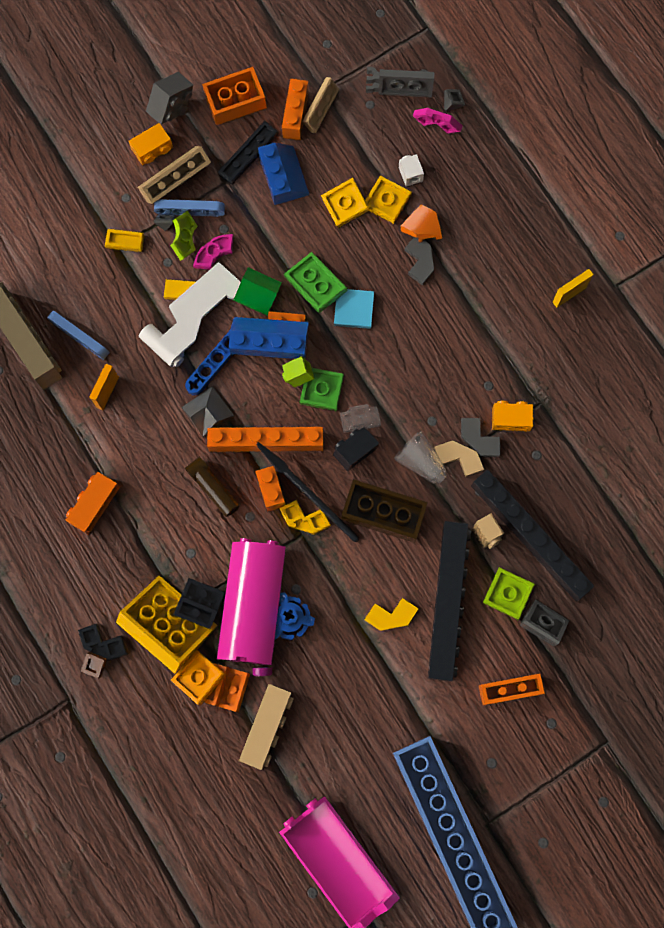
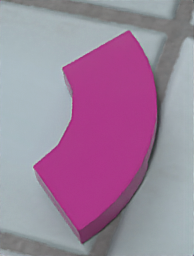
M234 235L217 236L211 239L205 246H202L195 257L193 267L210 270L218 258L223 255L232 254Z

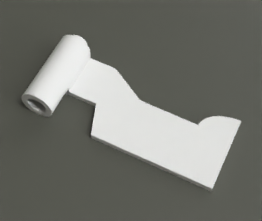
M218 262L169 305L177 322L165 334H162L153 324H148L140 332L139 338L170 367H178L184 360V351L196 341L202 318L226 297L234 299L241 282Z

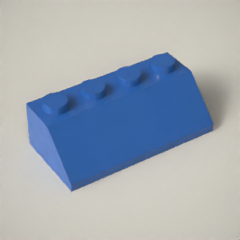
M234 317L230 329L229 351L231 354L290 359H297L302 356L306 359L309 322Z

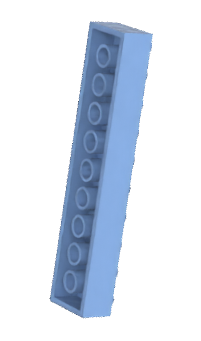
M431 736L393 752L470 928H518Z

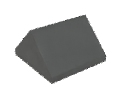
M535 599L520 626L554 647L561 641L569 620Z

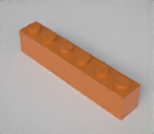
M323 427L208 428L207 447L210 452L261 451L256 445L259 442L270 451H323Z

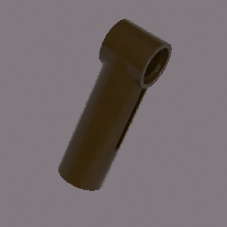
M200 456L185 467L188 474L198 483L225 517H229L240 507L239 502L214 475Z

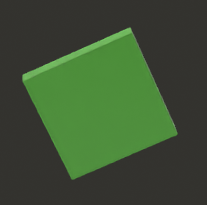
M312 368L314 379L303 384L300 404L337 411L344 374Z

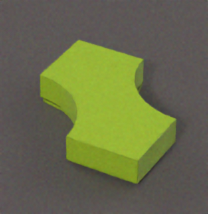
M188 211L172 220L175 225L176 236L170 246L180 261L196 251L193 244V233L198 226Z

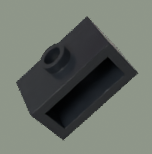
M365 426L360 430L355 429L349 435L350 438L346 441L341 440L335 445L333 456L347 472L372 454L379 445V442Z

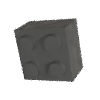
M179 72L155 82L146 112L161 125L172 121L180 115H184L188 109L187 105L192 96L194 84Z

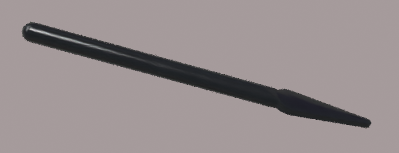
M257 442V447L276 471L283 473L353 542L359 541V536L288 468L284 460Z

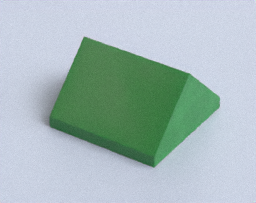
M248 267L233 301L267 316L282 282Z

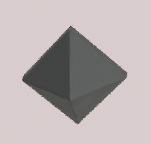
M158 214L154 223L166 231L173 224L172 220L175 219V216Z

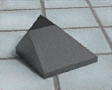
M213 386L182 407L203 438L207 436L208 428H218L234 417Z

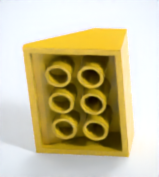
M158 576L120 611L116 623L173 673H176L215 630L217 624L213 622L211 629L173 615L181 594L162 577Z

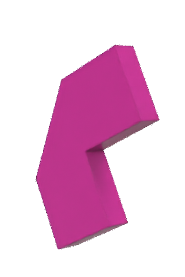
M430 108L415 110L413 113V117L423 126L437 124L447 134L460 132L463 127L453 116Z

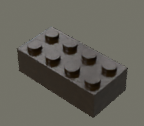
M353 479L341 520L415 543L428 502Z

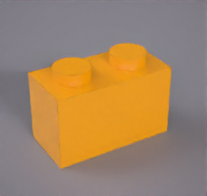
M160 123L129 140L131 150L142 166L153 162L155 158L168 153L173 148L170 137Z
M508 401L494 403L492 408V430L530 431L532 429L533 404H528V402L524 401L516 402V404H509Z

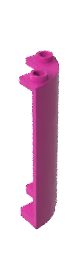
M241 538L240 542H232L217 659L271 665L286 549L285 546L278 545L279 542L267 541V543H258L245 538Z
M324 796L319 801L315 798L306 805L308 809L296 819L292 816L284 822L285 828L279 833L347 927L366 928L376 917L388 911L400 897Z

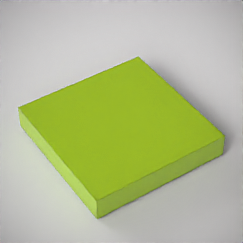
M499 567L483 604L519 620L535 584Z

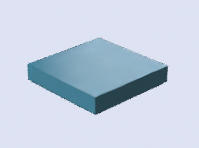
M347 289L348 291L336 300L334 326L371 329L374 291Z

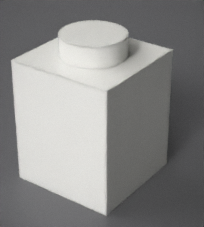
M417 154L413 156L406 155L399 160V170L406 187L423 182L424 172Z

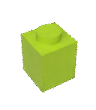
M302 356L282 365L284 371L282 373L283 379L294 388L314 379L310 362Z

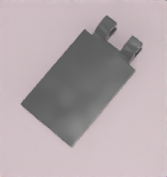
M367 67V74H372L373 76H367L366 84L373 85L366 86V93L379 92L378 95L432 97L434 72L380 69V72H378L374 67Z

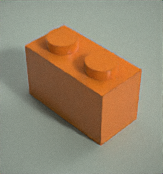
M271 466L255 471L267 512L285 506L275 468Z

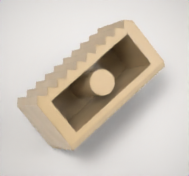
M492 513L478 520L472 531H475L474 534L477 535L476 538H479L478 541H481L482 547L486 548L488 546L489 549L498 545L504 534Z

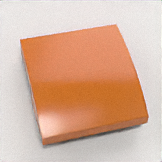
M213 663L226 676L204 703L239 713L250 674Z

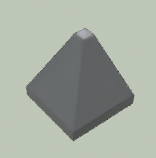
M446 89L444 91L445 111L465 106L460 90Z

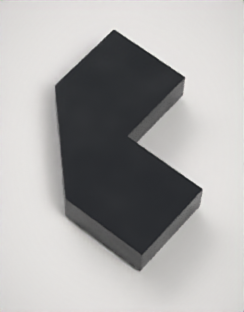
M97 623L78 630L85 650L102 656L108 661L128 655L122 635L103 642Z

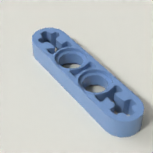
M161 199L154 202V212L160 215H181L188 211L191 216L219 217L225 214V204L219 201Z
M52 311L47 317L53 325L102 360L110 353L105 347L55 311Z

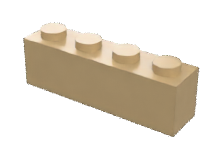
M195 146L137 188L147 203L153 204L210 164L211 161L202 147Z
M268 684L240 756V762L263 770L264 766L268 767L272 757L269 755L271 747L275 748L279 736L276 735L278 728H283L286 717L283 715L286 709L290 710L294 699L291 697V692Z

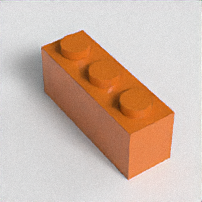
M290 79L282 123L283 138L301 140L302 121L305 117L309 94L308 81Z
M99 472L96 475H92L86 490L78 495L76 505L68 510L66 521L89 535L120 486Z
M541 674L479 685L482 706L545 694Z

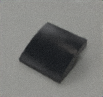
M188 578L173 615L211 629L225 592Z

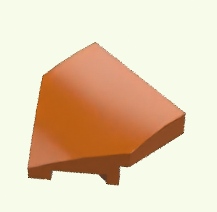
M420 205L401 225V232L416 238L418 237L419 243L427 238L436 237V240L442 239L437 213L424 205Z

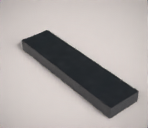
M264 121L218 171V175L233 185L259 156L258 147L270 144L279 134L278 131Z

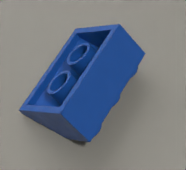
M275 142L258 147L259 159L274 205L309 195L294 146Z

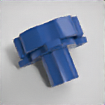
M285 592L280 593L274 639L280 637L286 640H293L294 635H286L283 631L294 632L303 624L302 630L296 634L298 637H302L309 626H314L315 618L310 616L307 604H302V608L306 613L305 616L302 609L295 604L301 603L300 598L288 597ZM284 614H291L294 619H289L288 621Z

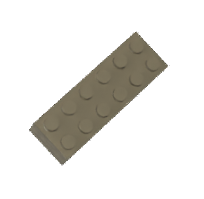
M0 282V328L35 381L45 390L62 379L59 373L62 370L3 282Z

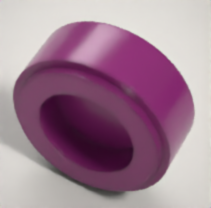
M253 667V675L271 676L272 667Z

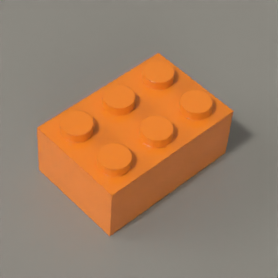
M253 67L202 84L206 101L216 125L267 108L265 95Z

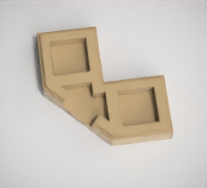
M455 441L434 447L440 465L459 460L465 477L484 470L477 451Z

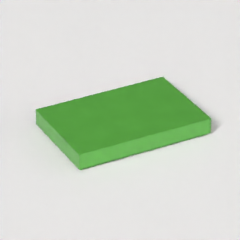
M312 252L284 273L287 281L318 313H321L348 291L347 287Z

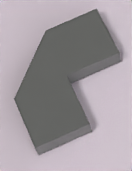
M413 237L404 251L418 261L408 272V275L423 285L434 272L431 245L424 240L419 243L418 237Z
M461 418V439L477 451L480 457H499L500 437H481L480 418Z

